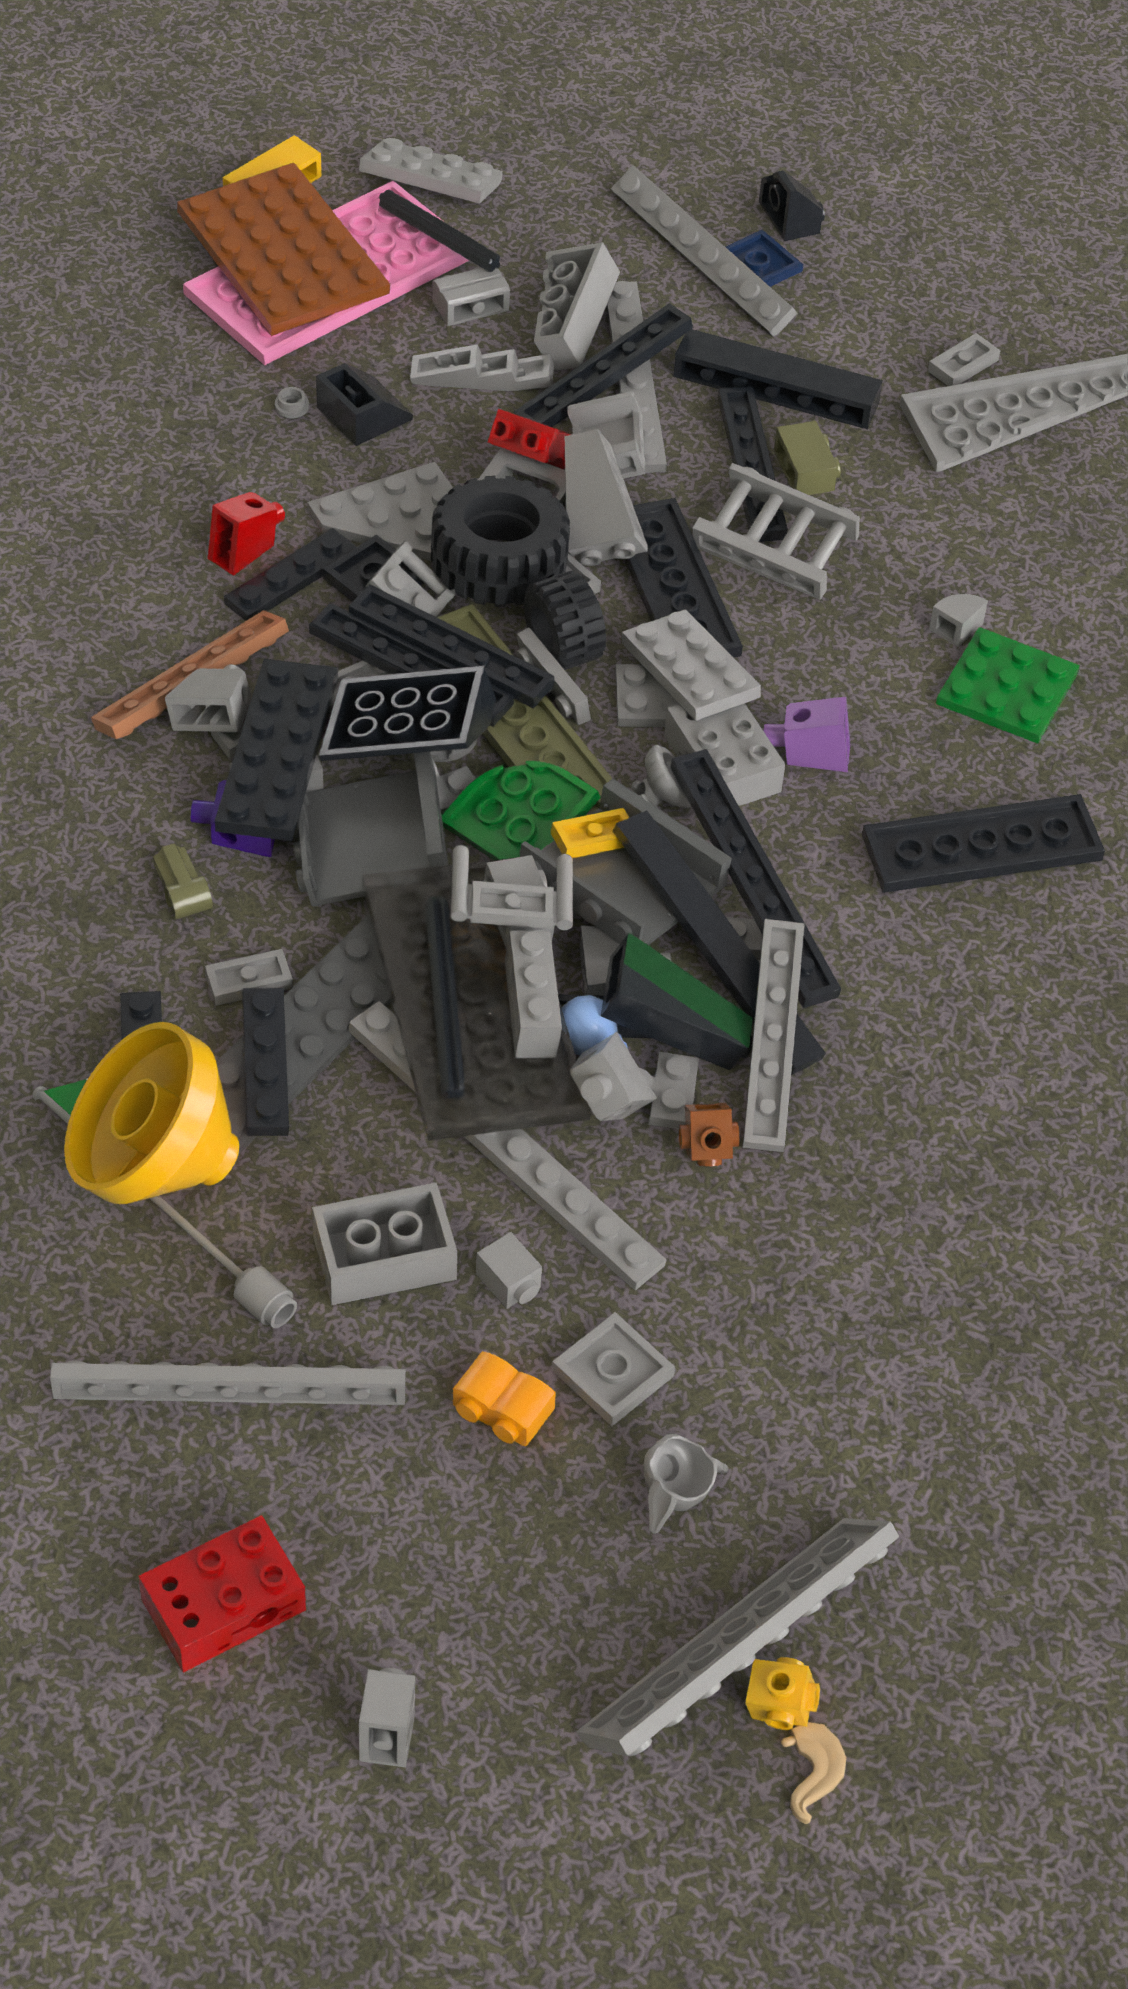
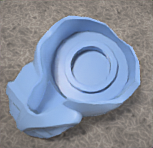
M592 995L577 996L561 1007L562 1031L559 1042L567 1050L580 1056L584 1051L618 1031L615 1022L601 1017L603 1000Z

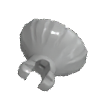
M653 746L649 749L645 758L647 777L642 782L634 781L631 790L656 808L662 801L680 808H690L691 805L670 769L672 758H675V756L665 747Z

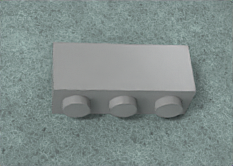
M510 931L505 956V969L515 1058H556L562 1024L550 931Z

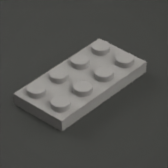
M395 138L383 139L360 158L359 171L479 204L499 186L503 171L493 169V166L488 163H470L463 161V158L458 155L433 153L431 148L425 146H407L401 140Z
M686 609L622 632V644L695 721L761 697V685Z

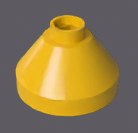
M157 1022L143 1026L117 1043L89 1076L76 1100L68 1122L64 1155L67 1170L74 1182L105 1201L113 1204H128L193 1187L200 1183L207 1186L214 1185L224 1179L231 1171L238 1157L239 1140L235 1134L231 1133L232 1129L216 1060L211 1049L198 1038L177 1025L168 1022Z

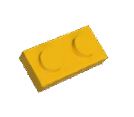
M624 808L552 822L551 835L561 853L568 854L572 858L624 848L613 833V829L616 823L628 819L629 816Z

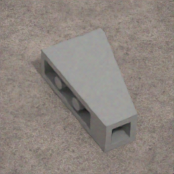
M598 429L565 436L566 512L570 519L568 552L579 563L586 566H595L602 561L614 558L628 559L635 554L647 552V543L611 444Z

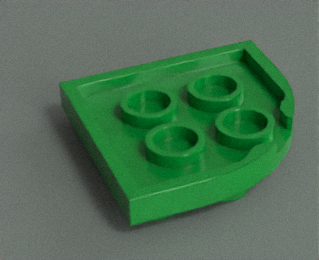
M526 761L525 765H517L505 769L501 765L485 772L471 782L442 814V823L444 828L492 860L500 861L520 857L521 844L525 841L534 848L537 847L542 850L554 841L551 835L552 822L586 816L601 797L598 790L567 770L550 763Z

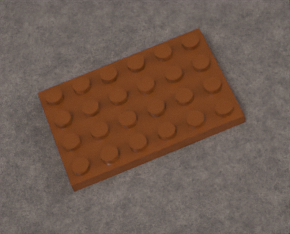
M294 162L177 202V212L271 336L390 294L389 281Z

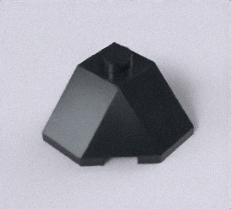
M784 170L761 178L759 203L784 241L820 234L821 222L825 218L824 208L820 202H817L808 188Z

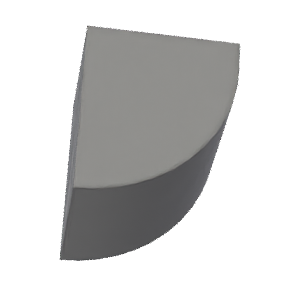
M956 594L943 598L933 606L929 630L959 647L983 625L988 600L970 594Z

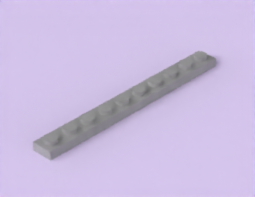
M380 1001L349 1022V1032L630 1287L637 1290L665 1266L666 1258L466 1078H464L465 1089L463 1096L459 1099H446L441 1094L438 1053Z

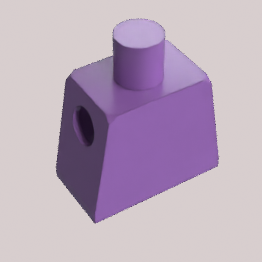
M846 697L790 703L786 706L784 724H764V733L774 747H785L787 765L848 772L850 734Z

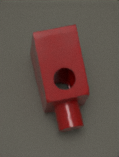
M248 492L213 505L208 559L231 575H236L274 546L276 525L285 519L283 507L278 502L270 503L253 492Z

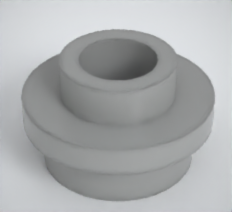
M287 387L278 393L275 399V410L285 418H298L308 412L309 400L303 390L297 387Z

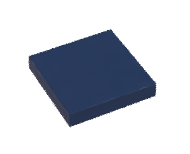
M763 230L726 246L731 253L770 287L803 271L804 264Z

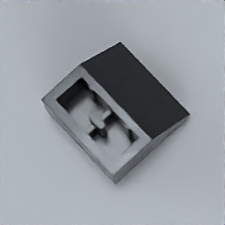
M343 363L316 376L317 408L355 446L413 420V414L374 376L351 365Z

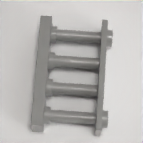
M732 463L729 468L730 488L734 490L716 520L708 521L699 517L693 526V538L698 549L820 600L827 591V571L822 569L842 536L854 541L857 540L859 537L860 517L845 507L838 508L760 475L753 468L741 467ZM747 495L765 502L747 534L740 535L727 529ZM778 509L797 516L778 548L773 549L759 543L760 538ZM810 522L828 529L829 531L810 562H803L790 556Z

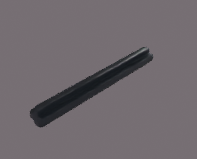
M388 189L384 193H380L378 197L380 199L379 206L488 272H493L495 268L498 269L500 267V255L392 190Z

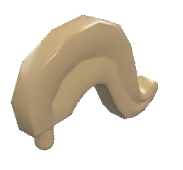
M808 1722L807 1727L796 1726L792 1728V1736L783 1738L781 1741L783 1747L796 1745L798 1753L806 1757L813 1767V1772L796 1787L790 1798V1808L793 1815L804 1824L810 1823L812 1818L806 1810L807 1806L835 1789L844 1778L846 1755L839 1739L825 1725Z

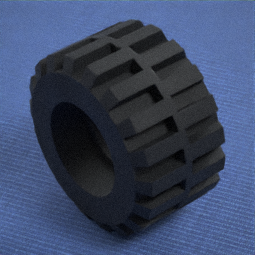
M573 570L528 585L524 597L527 628L529 627L564 670L603 656V651L606 648V629L602 610L593 590L578 572Z

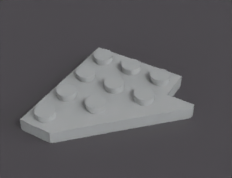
M432 462L309 501L307 506L310 515L322 533H326L333 528L346 539L364 543L377 534L395 549L406 540L413 547L412 552L415 555L431 561L433 512L439 500L445 494H448L453 487L436 462Z

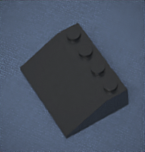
M485 666L341 679L319 754L321 761L468 749L490 726L496 702Z

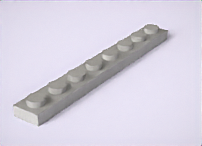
M634 165L613 185L611 190L772 336L779 334L798 314L789 303Z
M618 281L615 283L606 305L611 343L643 322L637 281ZM649 359L617 382L619 394L629 391L634 392L642 413L645 473L666 472L667 462Z
M72 1360L66 1363H52L50 1374L53 1399L405 1405L406 1369H394L389 1366H378L373 1369L350 1368L344 1365H335L330 1368H312L299 1364H292L286 1367H263L252 1363L242 1366H218L214 1363L174 1365L169 1362L141 1365L129 1364L123 1361H115L110 1364H87L82 1361Z

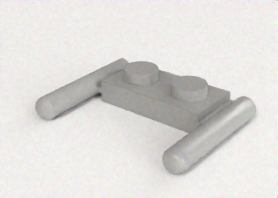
M458 845L453 849L451 918L454 921L461 922L469 918L471 919L470 923L551 929L552 925H555L561 930L572 928L573 859L570 855L561 854L557 858V891H554V887L473 881L472 884H468L469 850L463 845Z

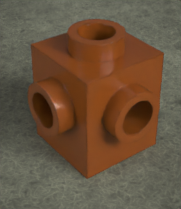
M726 1103L685 1105V1124L679 1125L678 1131L680 1149H686L689 1158L692 1161L697 1160V1165L719 1166L722 1165V1159H733V1147L739 1146L738 1122H732V1109ZM713 1132L712 1135H711V1137H709L708 1139H705V1137L707 1136V1134Z

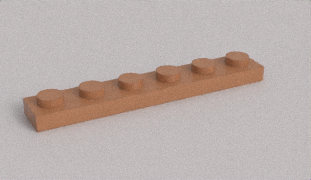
M264 610L92 716L91 719L95 730L114 739L128 736L140 724L148 719L160 716L163 710L167 708L165 702L166 695L195 670L200 668L224 669L229 664L240 665L246 662L249 656L255 652L273 645L279 637L289 632L285 618Z

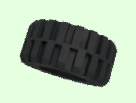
M493 475L485 476L483 480H477L476 478L467 480L464 486L458 484L448 494H445L434 509L431 533L432 568L449 590L455 589V593L464 599L469 597L474 599L475 603L485 605L486 602L494 603L495 607H505L509 603H514L515 606L523 605L525 590L528 588V585L566 572L570 538L569 516L556 497L552 498L550 491L544 487L539 489L534 482L526 479L522 482L512 476H505L504 479L496 478ZM491 540H506L511 542H497Z

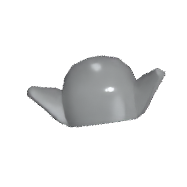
M670 1433L657 1441L646 1453L643 1465L645 1482L649 1489V1530L653 1534L658 1533L673 1511H687L703 1501L712 1490L717 1473H727L728 1466L711 1457L701 1445L681 1435Z

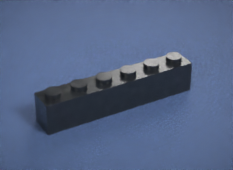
M691 329L684 335L675 353L673 377L716 389L752 386L755 399L867 430L879 405L883 380L694 329Z

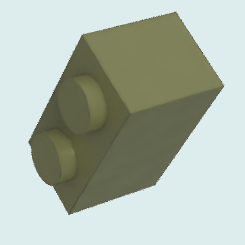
M817 421L777 427L774 452L790 487L807 495L835 491L836 478H839L841 475L840 463L837 457H833L830 451L828 436L822 434Z

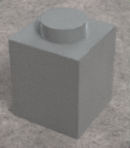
M512 1232L477 1252L476 1275L506 1309L517 1302L525 1304L537 1295L541 1288L542 1266Z

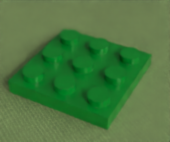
M979 627L938 694L936 705L1038 744L1075 680L1080 665Z

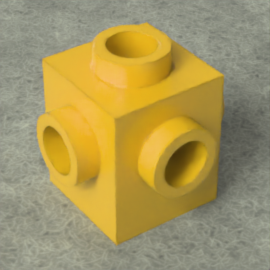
M780 1657L777 1661L755 1659L752 1665L745 1702L751 1718L765 1721L768 1726L781 1730H790L793 1728V1725L807 1727L810 1711H817L820 1698V1685L814 1682L809 1666L789 1657Z

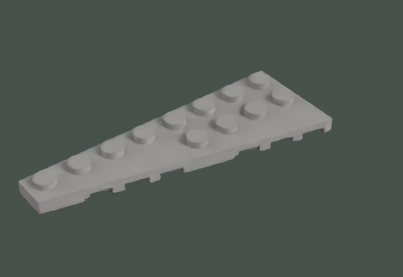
M1128 354L902 394L900 407L935 472H939L1128 396Z

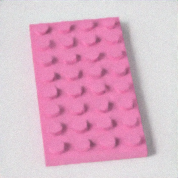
M391 181L332 210L389 281L390 294L271 336L219 266L184 283L183 292L188 299L263 365H267L469 260L379 206L380 199L378 197L380 193H384L389 189L437 217L396 182Z

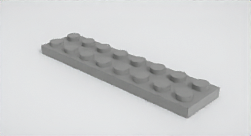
M843 1518L578 1729L576 1732L588 1748L624 1756H634L643 1752L651 1745V1737L661 1729L679 1723L686 1716V1709L693 1703L716 1693L721 1688L720 1682L732 1672L740 1671L752 1664L756 1658L754 1654L766 1644H773L784 1638L788 1634V1627L800 1617H806L816 1612L822 1606L821 1600L829 1593L840 1590L852 1583L855 1579L854 1573L865 1564L874 1563L884 1557L888 1552L886 1547L899 1538L891 1521Z

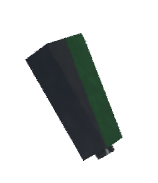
M629 933L610 956L601 1017L727 1070H731L740 1058L745 1059L752 1049L753 1036H751L753 1018L639 938Z

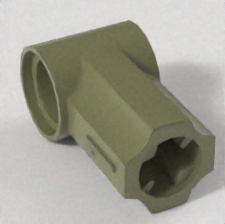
M176 844L162 847L160 852L153 856V861L164 886L167 906L173 907L175 912L173 919L177 920L213 909L208 884L203 876L198 877L185 847H178Z

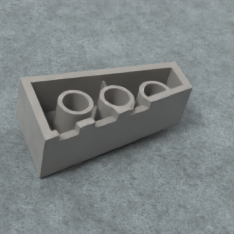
M603 242L546 252L545 260L548 263V269L543 272V280L546 285L545 291L540 294L542 311L538 313L534 343L542 355L551 354L554 370L574 369L583 363L620 274L617 265Z

